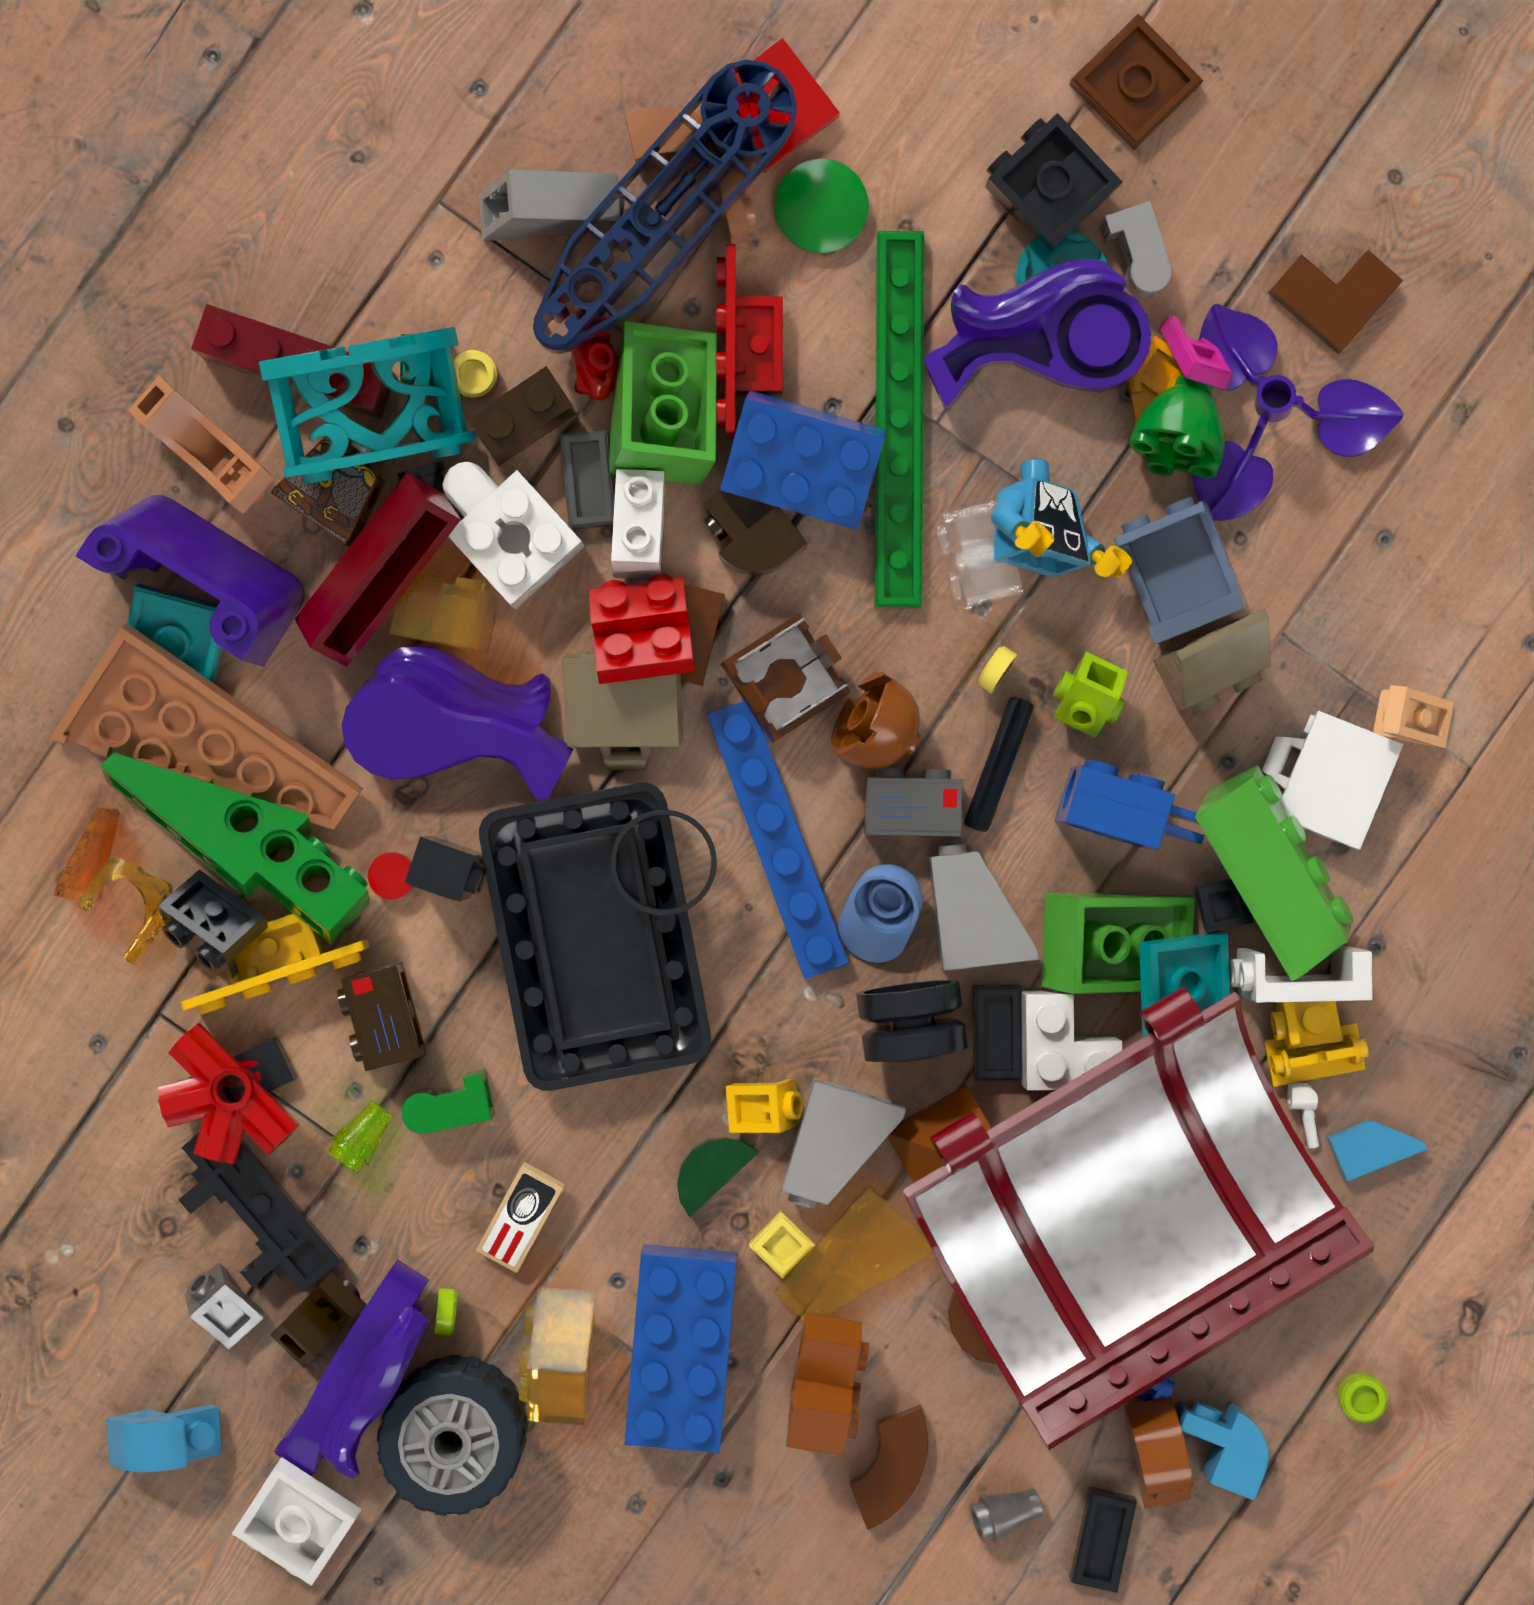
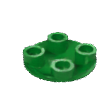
M830 159L809 160L794 167L781 181L775 197V218L783 234L797 247L821 255H831L853 242L862 231L868 216L867 192L858 175L846 165Z

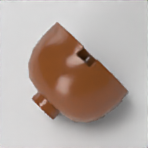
M873 673L859 684L858 687L865 692L859 697L856 705L848 698L835 722L831 736V744L838 748L833 751L834 754L850 764L863 769H883L899 761L903 756L908 757L916 749L920 740V733L918 732L920 724L919 707L912 694L898 681L885 673Z

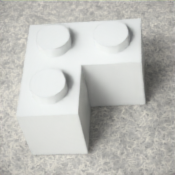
M1058 990L1022 991L1021 1085L1026 1090H1057L1122 1051V1041L1115 1036L1074 1037V994Z

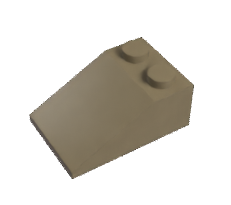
M1265 608L1239 617L1153 660L1177 710L1191 707L1193 713L1196 714L1220 702L1216 693L1232 685L1236 693L1262 681L1258 672L1271 666L1269 616Z

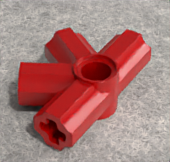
M201 1023L196 1024L186 1032L168 1052L190 1074L192 1079L158 1087V1102L162 1117L168 1128L203 1119L193 1154L217 1162L235 1164L245 1131L269 1155L283 1144L300 1126L259 1083L255 1073L243 1067ZM231 1075L240 1078L245 1086L244 1096L238 1102L231 1101L224 1093V1083Z

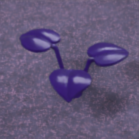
M1220 304L1212 305L1201 328L1199 341L1204 337L1218 347L1230 368L1233 378L1224 391L1235 390L1246 380L1252 386L1258 387L1255 409L1260 416L1245 451L1237 443L1225 441L1223 459L1219 465L1217 475L1209 479L1193 475V487L1198 502H1207L1214 521H1227L1239 518L1254 510L1265 500L1273 483V468L1266 459L1252 455L1268 422L1284 420L1290 415L1293 407H1297L1312 420H1321L1318 426L1320 442L1326 449L1342 457H1355L1369 452L1402 421L1404 416L1402 410L1388 395L1367 383L1351 379H1341L1325 385L1318 395L1320 411H1315L1304 402L1302 396H1296V388L1287 377L1272 375L1267 378L1265 376L1257 378L1255 376L1270 370L1277 356L1278 344L1276 336L1265 322L1253 315L1231 310Z

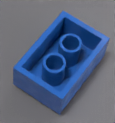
M750 390L744 401L720 490L858 530L886 430Z

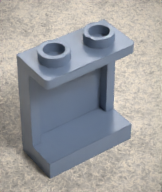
M1192 497L1165 507L1168 516L1150 523L1148 515L1121 525L1124 534L1113 538L1116 546L1123 549L1132 559V564L1128 569L1151 626L1148 628L1155 644L1248 608L1207 502L1195 504Z

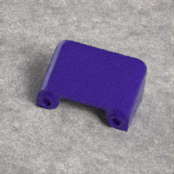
M163 495L147 497L96 527L88 535L76 554L77 558L93 568L107 574L113 573L124 580L129 572L135 569L147 568L158 572L162 565L169 568L221 601L210 620V634L214 642L240 660L263 667L298 614L305 599L302 583L293 574L180 503Z

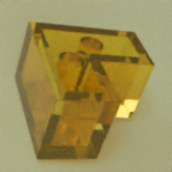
M420 572L395 605L390 634L400 638L488 655L499 600L489 592L490 587L484 586V582L456 577L455 585L443 583V577Z
M538 1287L536 1306L527 1305L525 1334L532 1335L530 1346L521 1347L519 1401L527 1402L528 1421L573 1425L585 1424L589 1391L590 1353L595 1319V1291Z

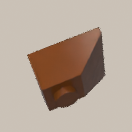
M966 1085L903 1120L888 1135V1139L914 1183L944 1165L930 1140V1136L971 1112L977 1116L986 1131L991 1129L990 1124Z

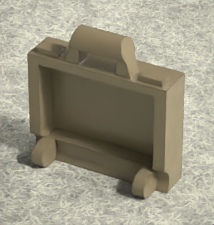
M578 652L577 654H566L562 658L567 747H600L608 770H646L652 747L677 748L684 740L681 673L599 684L595 654ZM613 747H640V751H613Z

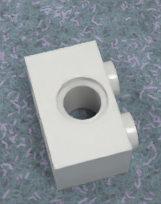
M616 469L611 553L614 578L649 579L655 574H661L665 509L664 471Z

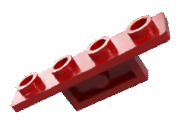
M726 244V257H717V286H726V304H717L716 311L717 333H726V352H716V381H726V399H716V428H726V440H734L735 394H748L750 390L761 394L783 393V296H736V244Z

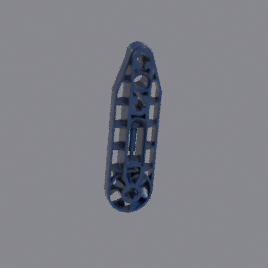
M747 59L727 64L706 82L571 236L534 318V334L544 349L556 354L570 352L643 308L782 150L795 128L797 103L793 88L781 71L766 62ZM736 73L739 75L741 85L738 84L735 76ZM773 78L779 83L768 95L763 87ZM747 103V108H750V103L756 104L758 116L751 119V115L748 114L747 119L742 118L740 106ZM700 104L702 125H699L689 117ZM771 110L790 114V122L770 121ZM684 123L694 134L668 162L658 152ZM761 136L764 148L758 149L754 137ZM709 141L712 142L718 151L724 154L721 159L706 149L705 145ZM696 156L700 162L690 173L686 171L667 196L654 207L657 211L650 206L693 157ZM653 160L662 171L636 199L625 189L646 165ZM740 160L749 162L760 161L750 171ZM704 167L710 169L709 174L666 221L663 217L667 216L683 194L696 183L695 177ZM734 169L744 177V180L723 204L717 207L708 196L726 175ZM621 196L631 206L604 235L594 225L617 198ZM703 205L713 215L686 244L676 232L697 208ZM590 232L599 242L576 269L571 271L566 266L572 252L582 238ZM670 240L681 251L658 278L654 280L644 269ZM629 247L628 251L631 261L626 264L624 261L619 260L612 267L615 262L612 251L617 248L619 251L624 252ZM599 265H602L605 272L610 269L611 275L615 280L613 283H610L605 274L597 268ZM564 273L568 278L557 289L561 277ZM637 277H640L650 286L637 301L619 312L612 307ZM589 281L599 283L603 287L602 294L595 302L585 303L577 298L581 285ZM567 301H570L575 310L583 315L580 320L577 319L574 312L569 316L570 312L565 305ZM606 312L609 315H611L609 318L605 319L604 321L596 325V323L603 317V315ZM566 319L564 324L568 330L567 334L563 337L558 333L551 336L552 332L548 327L549 323L554 320L560 324Z

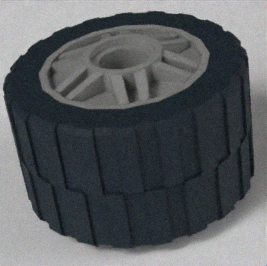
M449 1355L447 1358L430 1360L421 1368H416L409 1374L406 1381L400 1384L381 1417L382 1423L377 1432L379 1446L377 1455L379 1464L382 1465L384 1470L383 1475L388 1484L395 1488L398 1496L404 1501H409L415 1505V1508L421 1511L426 1510L434 1512L435 1515L447 1516V1514H468L476 1508L481 1509L490 1504L494 1497L499 1496L506 1489L510 1478H513L527 1440L525 1435L528 1429V1416L525 1415V1403L510 1377L507 1378L501 1372V1369L493 1364L490 1365L481 1361L482 1359ZM446 1431H454L461 1438L451 1437Z

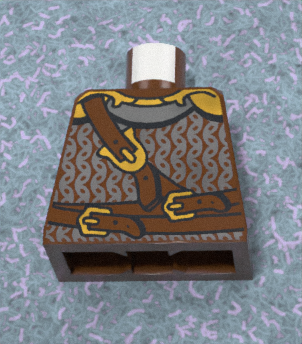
M326 438L322 439L305 457H315L326 453L330 446L329 441ZM350 441L344 455L371 451V449ZM370 463L331 470L332 479L304 484L302 475L284 477L274 487L271 494L350 547L364 529L385 480L369 469Z

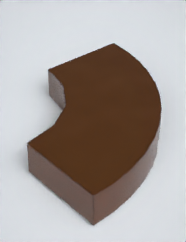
M921 1404L877 1421L880 1441L876 1458L865 1473L850 1481L851 1489L867 1530L881 1524L899 1511L913 1494L921 1479L928 1450V1432Z

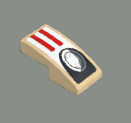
M523 1162L476 1251L517 1273L563 1190L565 1183Z

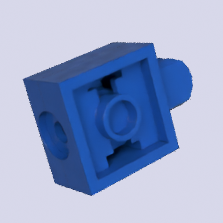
M1091 760V762L1085 761L1084 766L1070 767L1054 821L1145 849L1159 850L1163 834L1202 845L1205 835L1167 823L1168 817L1171 816L1199 825L1195 818L1197 812L1172 805L1175 794L1163 790L1164 781L1137 774V776L1130 774L1129 780L1117 776L1118 767L1096 760Z

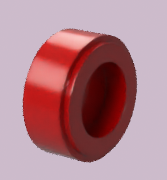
M388 852L379 855L373 860L368 870V882L371 889L378 896L385 899H398L406 896L414 888V886L404 883L412 860L398 852Z

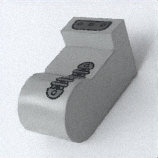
M1148 201L1106 215L1099 224L1104 242L1114 239L1118 241L1127 266L1124 279L1128 291L1135 297L1142 299L1154 297L1170 281L1172 270L1151 202Z

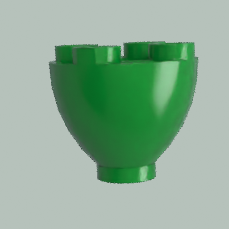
M1180 375L1176 378L1174 386L1160 393L1143 410L1132 430L1129 446L1147 460L1145 465L1147 470L1163 476L1171 475L1173 470L1192 473L1195 476L1207 479L1214 478L1217 475L1225 450V432L1220 411L1211 396L1213 386Z

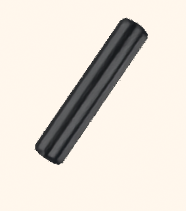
M1011 697L1008 700L964 820L965 825L980 832H987L990 828L1034 709L1033 704L1025 699Z

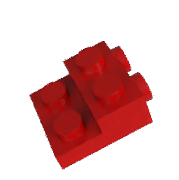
M655 574L647 582L629 585L619 580H610L602 584L600 589L589 590L591 625L594 635L596 672L599 684L695 671L688 603L683 577L672 578L667 574Z

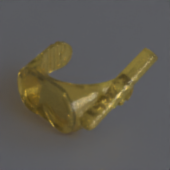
M109 858L87 885V888L82 891L83 894L79 897L78 908L84 911L90 910L94 906L107 880L115 881L118 878H124L131 882L140 892L145 906V920L141 932L124 955L127 962L135 964L165 924L158 905L173 893V886L167 881L145 872L143 868L130 861L120 858Z

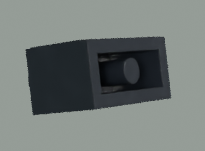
M421 836L404 883L460 902L469 899L471 894L475 895L476 892H481L486 880L485 866L482 864V853L435 836Z

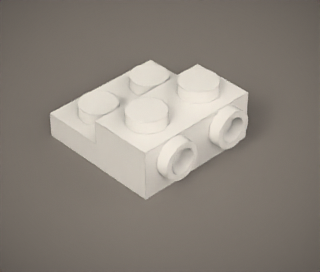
M281 1457L232 1534L245 1542L251 1549L259 1551L285 1568L291 1575L299 1577L312 1586L362 1509Z

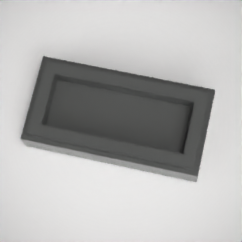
M608 431L560 434L569 528L575 530L613 526L614 491L612 475L609 474L610 449Z

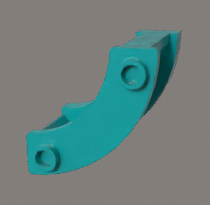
M449 327L348 346L349 356H346L345 346L259 361L262 380H268L286 463V467L283 468L285 477L302 475L304 484L332 479L331 470L428 451H432L433 458L462 453L460 444L475 441L476 439L474 431L467 432L451 347L459 346L456 328ZM371 362L375 375L388 389L396 393L408 395L401 412L382 434L372 432L360 426L337 409L350 402L358 393L363 382V363ZM396 362L404 364L405 374L402 378H413L412 385L401 383L393 378L392 367ZM339 373L346 379L347 386L341 394L329 400L324 394L337 390L330 386L329 378L332 374ZM288 377L291 378L300 396L310 407L298 414L295 412ZM429 379H431L432 387H431V386H428V385H429ZM426 396H434L436 409L429 405H423ZM318 416L325 424L317 426L311 432L309 441H314L316 438L324 436L328 439L330 446L328 451L320 456L305 457L298 424ZM429 416L438 417L441 432L433 433L429 430L427 426ZM410 429L420 439V441L397 445ZM348 439L371 449V451L344 455L348 446Z

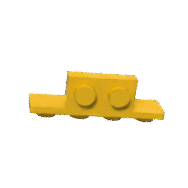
M294 914L267 922L268 928L234 958L239 973L233 979L229 978L231 985L181 1001L182 1009L184 1011L197 1007L199 1015L226 1007L227 1004L224 999L226 996L242 991L244 1000L270 992L272 991L270 981L287 976L289 985L317 976L315 966L332 961L334 969H338L362 961L359 951L371 948L369 941L365 939L323 953L317 933Z

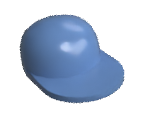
M893 864L877 865L864 872L854 885L838 923L840 938L852 954L865 961L882 963L893 960L902 953L920 916L924 900L920 883L915 876L903 867Z

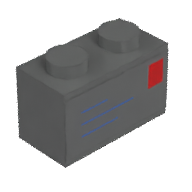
M876 769V777L865 778L864 834L961 837L963 779H951V770L923 769L922 779L904 778V769Z

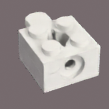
M471 462L458 463L451 467L445 475L443 481L444 493L447 499L465 517L448 537L514 609L523 604L585 547L577 535L518 470L499 487L481 467Z

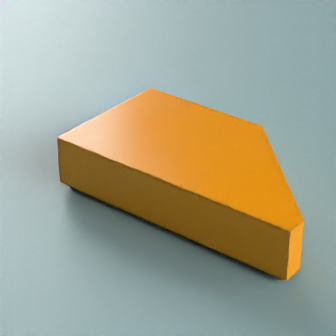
M1154 336L1150 341L1147 358L1136 376L1127 382L1135 424L1147 405L1160 393L1174 386L1178 376L1184 375L1168 344L1157 336Z

